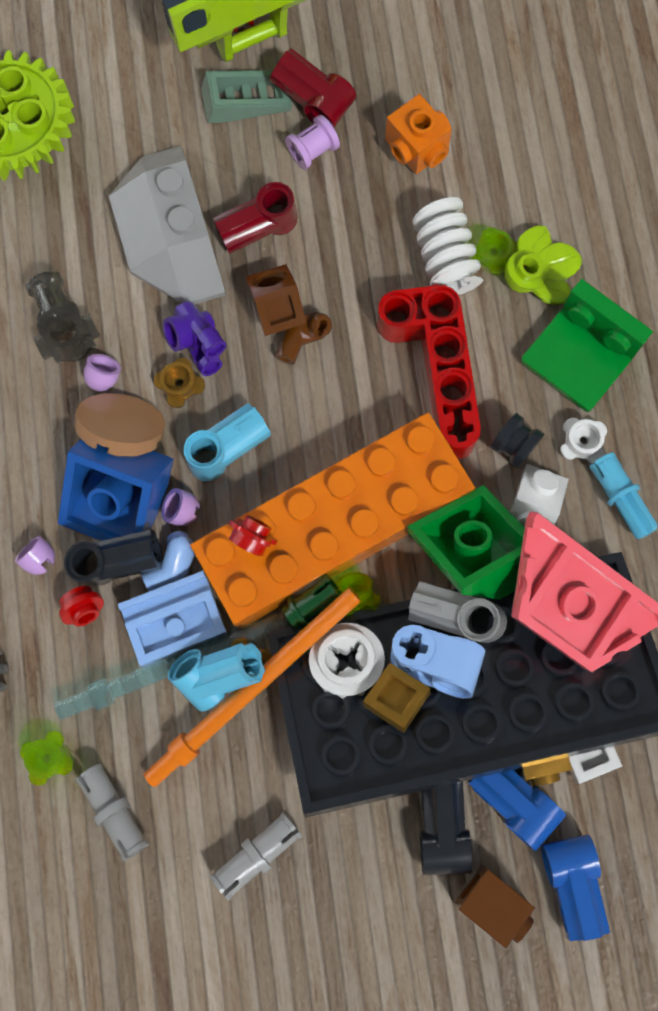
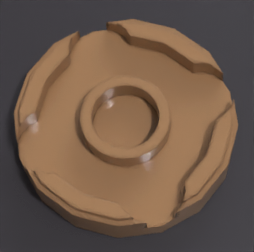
M103 393L90 396L79 403L75 414L74 427L77 435L92 448L96 449L97 444L103 447H108L107 453L115 456H139L152 452L157 448L158 442L162 441L165 421L162 413L146 401L124 394Z

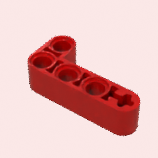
M446 285L388 292L381 298L378 304V332L385 340L394 343L422 340L433 420L457 459L466 458L472 453L478 441L481 426L459 295L453 288ZM436 306L443 307L449 312V315L437 317L429 310ZM391 312H401L407 319L402 322H393L386 315ZM447 346L455 351L456 356L442 358L435 352V349ZM448 386L459 389L463 397L458 400H449L442 395L441 390ZM459 416L458 428L460 435L466 436L464 442H458L457 436L451 434L455 422L454 418Z

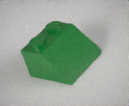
M484 485L407 526L408 533L462 595L500 600L515 591L525 527Z

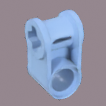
M408 625L398 630L393 638L390 663L424 685L433 687L440 692L458 698H471L485 656V649L469 639L449 636L420 625ZM410 646L419 648L415 659L406 657V652Z

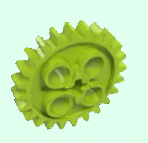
M7 50L4 59L0 60V177L2 181L7 180L10 170H14L17 176L23 179L24 168L28 166L35 173H39L38 161L41 159L52 164L53 159L49 152L52 149L64 152L65 149L60 138H71L72 133L67 124L75 123V118L71 111L74 104L64 80L59 79L54 67L47 69L42 58H38L32 63L27 52H23L18 61H16L11 50Z

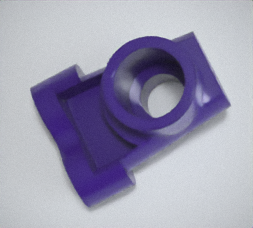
M189 301L179 304L175 308L174 316L163 320L165 339L169 347L175 352L188 348L194 358L193 362L203 376H211L222 367V361L219 356L226 349V343L216 330L214 320L208 311L200 312L193 302Z

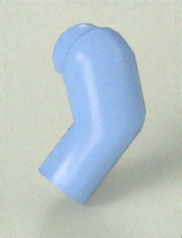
M175 531L167 537V548L161 564L162 569L141 573L149 592L183 579L189 573L195 553L190 546L193 541L187 533Z

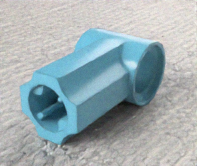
M247 403L209 430H199L192 433L186 439L184 456L191 474L198 480L213 481L218 479L224 473L226 466L269 438L271 432L256 408ZM210 449L217 453L216 457L208 463H200L195 460V456L202 450Z
M240 643L206 656L200 650H190L173 663L167 676L168 680L201 712L217 705L226 693L261 682L265 669L261 660V652L253 643L246 645Z

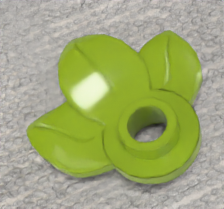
M534 226L526 230L518 238L517 252L512 254L506 262V283L516 292H533L544 303L552 305L564 304L571 292L565 280L572 277L579 270L582 264V256L571 245L565 243L553 244L550 232L546 226Z

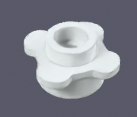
M570 418L564 423L563 430L566 433L565 443L560 448V452L565 459L583 458L593 464L597 459L605 455L601 447L607 434V428L602 422L589 419L579 421L577 418ZM585 437L588 440L587 444H582L580 438Z

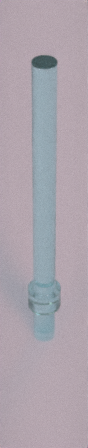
M284 612L111 681L103 678L88 684V690L55 702V711L58 718L63 720L93 707L96 710H100L115 704V698L168 678L167 675L173 663L190 650H200L206 656L231 647V643L235 638L243 637L249 643H255L268 638V631L293 625L288 621Z

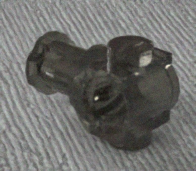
M47 271L32 277L25 285L28 295L34 297L40 310L36 317L38 322L37 328L40 334L33 337L44 360L53 357L57 364L62 361H80L86 357L90 349L97 347L94 339L101 337L91 314L87 313L82 316L77 304L68 301L62 287L64 285L62 274ZM76 331L74 337L68 342H59L64 333Z

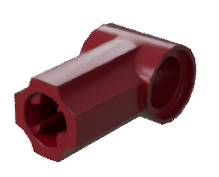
M292 48L286 51L280 58L269 79L270 82L303 106L305 115L312 123L314 118L321 114L331 123L333 128H335L357 96L355 89L345 78L335 73L324 74Z
M271 182L260 188L257 197L212 218L226 250L231 254L270 234L280 236L288 234L296 226L298 214L292 190L282 182ZM275 205L286 206L282 212H268Z

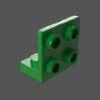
M581 278L571 290L561 311L522 356L521 363L582 410L590 412L637 355L654 331Z

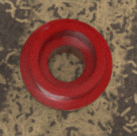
M90 586L76 587L60 598L59 606L61 609L59 616L62 622L67 625H75L77 627L88 625L98 618L99 611L104 606V600L101 594L94 592Z

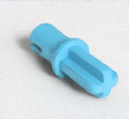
M614 452L602 456L589 466L609 498L608 505L610 507L616 506L635 538H644L657 529L655 519L637 493L641 489L640 486L632 483Z

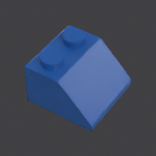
M80 439L68 451L58 524L100 541L151 530L167 493L174 458L156 451L139 456H115L107 453L108 447L97 444L95 449Z

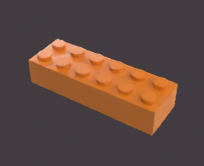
M428 412L238 517L244 520L246 515H250L272 528L269 535L277 539L278 542L276 545L271 544L270 547H267L263 556L247 552L230 541L229 537L234 528L229 523L191 543L190 546L231 621L240 631L286 605L288 597L292 595L296 598L322 579V576L325 574L333 578L408 536L407 526L476 488Z

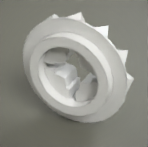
M340 623L331 628L311 647L309 665L313 678L324 692L336 694L343 699L346 696H363L377 682L385 667V656L380 640L372 631L358 624ZM357 649L355 661L361 671L347 667L343 672L340 671L336 675L339 668V660L334 652L347 656L351 651L354 652Z

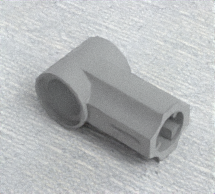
M419 581L417 588L413 592L409 605V621L459 635L472 641L484 643L496 641L503 635L507 625L505 612L499 605L486 599L462 595L459 592ZM488 608L494 617L493 626L487 633L478 634L472 627V617L478 609Z

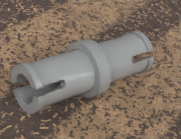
M100 763L80 774L81 776L77 777L75 782L80 786L96 813L93 818L96 825L104 827L119 852L122 862L144 850V848L149 846V842L145 840L127 810L131 806L126 797L120 798Z
M283 812L279 818L251 841L247 838L241 843L243 849L216 873L211 874L210 879L229 901L233 898L234 894L259 872L262 871L266 874L272 868L270 863L293 842L300 839L302 835Z

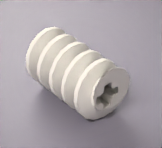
M448 197L423 207L416 213L412 222L414 230L418 233V245L422 248V260L426 263V275L431 279L429 282L430 286L446 285L453 288L458 295H461L478 287L484 280L481 277L471 276L480 270L481 264L478 260L469 259L476 254V247L473 244H465L472 238V233L468 228H462L468 220L467 215L458 213L463 208V201L459 197Z

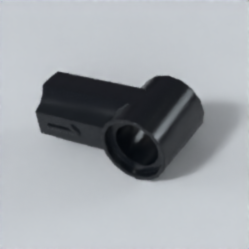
M146 530L94 543L82 541L72 545L67 550L64 557V568L68 576L75 581L101 586L114 579L162 569L163 556L161 544L154 530ZM95 553L98 558V566L92 574L88 575L85 564L88 557Z
M463 781L421 791L424 830L420 831L422 874H471L472 848L469 829L465 828Z

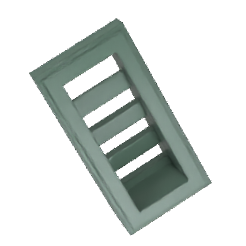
M273 70L206 71L201 87L207 123H224L291 111V98L269 81ZM272 85L275 98H268L266 86ZM251 88H256L258 99H252ZM234 91L240 92L241 99H235ZM219 94H223L224 99H220Z

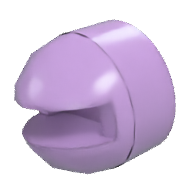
M92 354L88 356L84 367V381L90 389L98 392L106 391L117 382L121 366L115 359L107 355Z
M174 488L164 499L162 518L165 522L177 526L190 525L198 518L194 514L196 509H200L199 501L190 492Z
M39 535L21 550L15 559V563L32 575L45 574L47 570L41 564L46 560L51 565H54L55 552L51 545Z

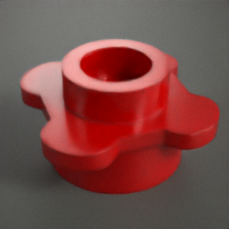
M246 515L244 520L238 518L237 521L231 519L229 525L234 528L229 537L230 541L254 555L263 556L267 547H270L271 544L276 545L278 542L277 539L269 535L272 528L253 516Z

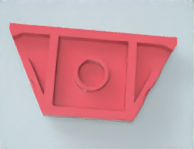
M536 512L529 513L525 523L511 617L583 669L590 672L610 662L616 653L628 651L641 643L640 637L658 627V602L542 515Z

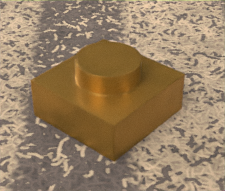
M389 663L364 699L363 706L404 733L430 695V688Z
M569 757L518 768L516 772L525 781L531 780L533 786H540L560 781L559 773L571 771L572 767Z

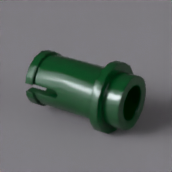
M328 574L322 576V579L296 598L292 595L288 597V604L282 609L288 621L299 630L303 626H307L342 592L340 590L336 591L339 589L338 585Z

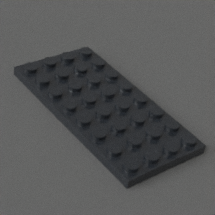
M622 552L598 557L633 584ZM515 591L500 600L477 597L499 605L505 612L507 625L503 635L496 641L490 643L474 641L485 649V656L473 696L471 698H458L428 686L430 688V695L404 733L363 706V701L372 687L363 696H346L343 699L336 694L324 692L313 678L310 670V647L276 678L305 818L658 736V651L651 631L640 637L641 643L628 651L616 653L610 662L590 672L583 669L511 617ZM411 599L348 613L337 623L358 624L366 627L377 636L384 650L385 667L383 671L390 663L393 638L396 632L404 626L420 625L442 634L465 638L409 621ZM488 608L478 609L472 617L473 629L478 634L487 633L493 626L494 617ZM294 626L268 631L272 656L305 626L299 630ZM410 646L406 652V657L415 659L419 648ZM357 649L354 652L351 651L347 656L334 652L339 660V668L336 675L340 671L343 672L347 667L361 671L355 661Z

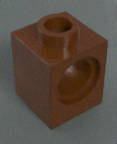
M287 264L246 276L255 312L265 336L306 324L297 284Z
M483 865L480 866L454 902L459 911L504 948H507L512 940L519 943L528 933L534 922L530 915L535 907Z

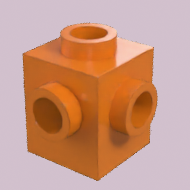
M419 93L387 116L385 140L390 145L395 159L401 165L407 164L417 175L428 166L430 168L436 167L446 158L449 153L452 129L445 114L440 110L435 111Z

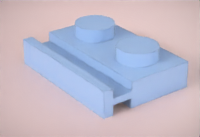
M204 571L118 604L141 667L148 666L228 634Z

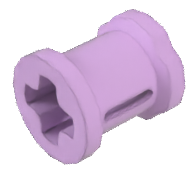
M321 114L314 118V124L296 136L290 134L285 139L289 153L303 170L309 168L312 164L311 161L327 150L335 151L340 147L336 131L331 123Z

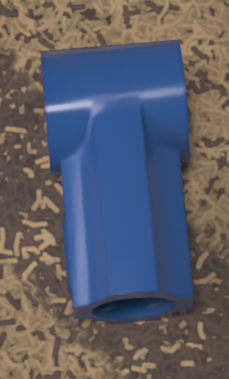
M514 770L471 779L467 783L489 806H492L504 818L503 823L533 851H536L567 816L544 792L536 786L531 787Z
M587 834L542 844L541 854L545 872L551 887L555 888L567 939L569 941H587L601 938L603 935L610 933L597 880L601 878V868L591 836Z

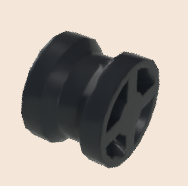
M515 413L495 437L490 448L496 453H505L510 457V464L518 469L545 434L539 429L529 428L525 425L524 418L520 414Z

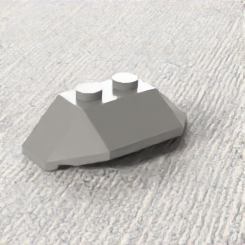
M178 146L141 157L109 195L131 274L158 291L174 298L180 304L188 301L198 304L226 296L182 147Z

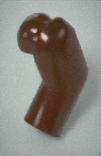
M318 312L305 315L306 324L285 330L275 357L286 364H295L303 345L321 340L330 333L332 329L330 317Z

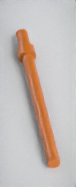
M348 587L263 665L265 672L261 682L235 690L189 733L182 732L168 744V752L144 772L146 781L151 786L157 787L180 765L187 766L200 754L199 748L354 609L361 602L359 596Z

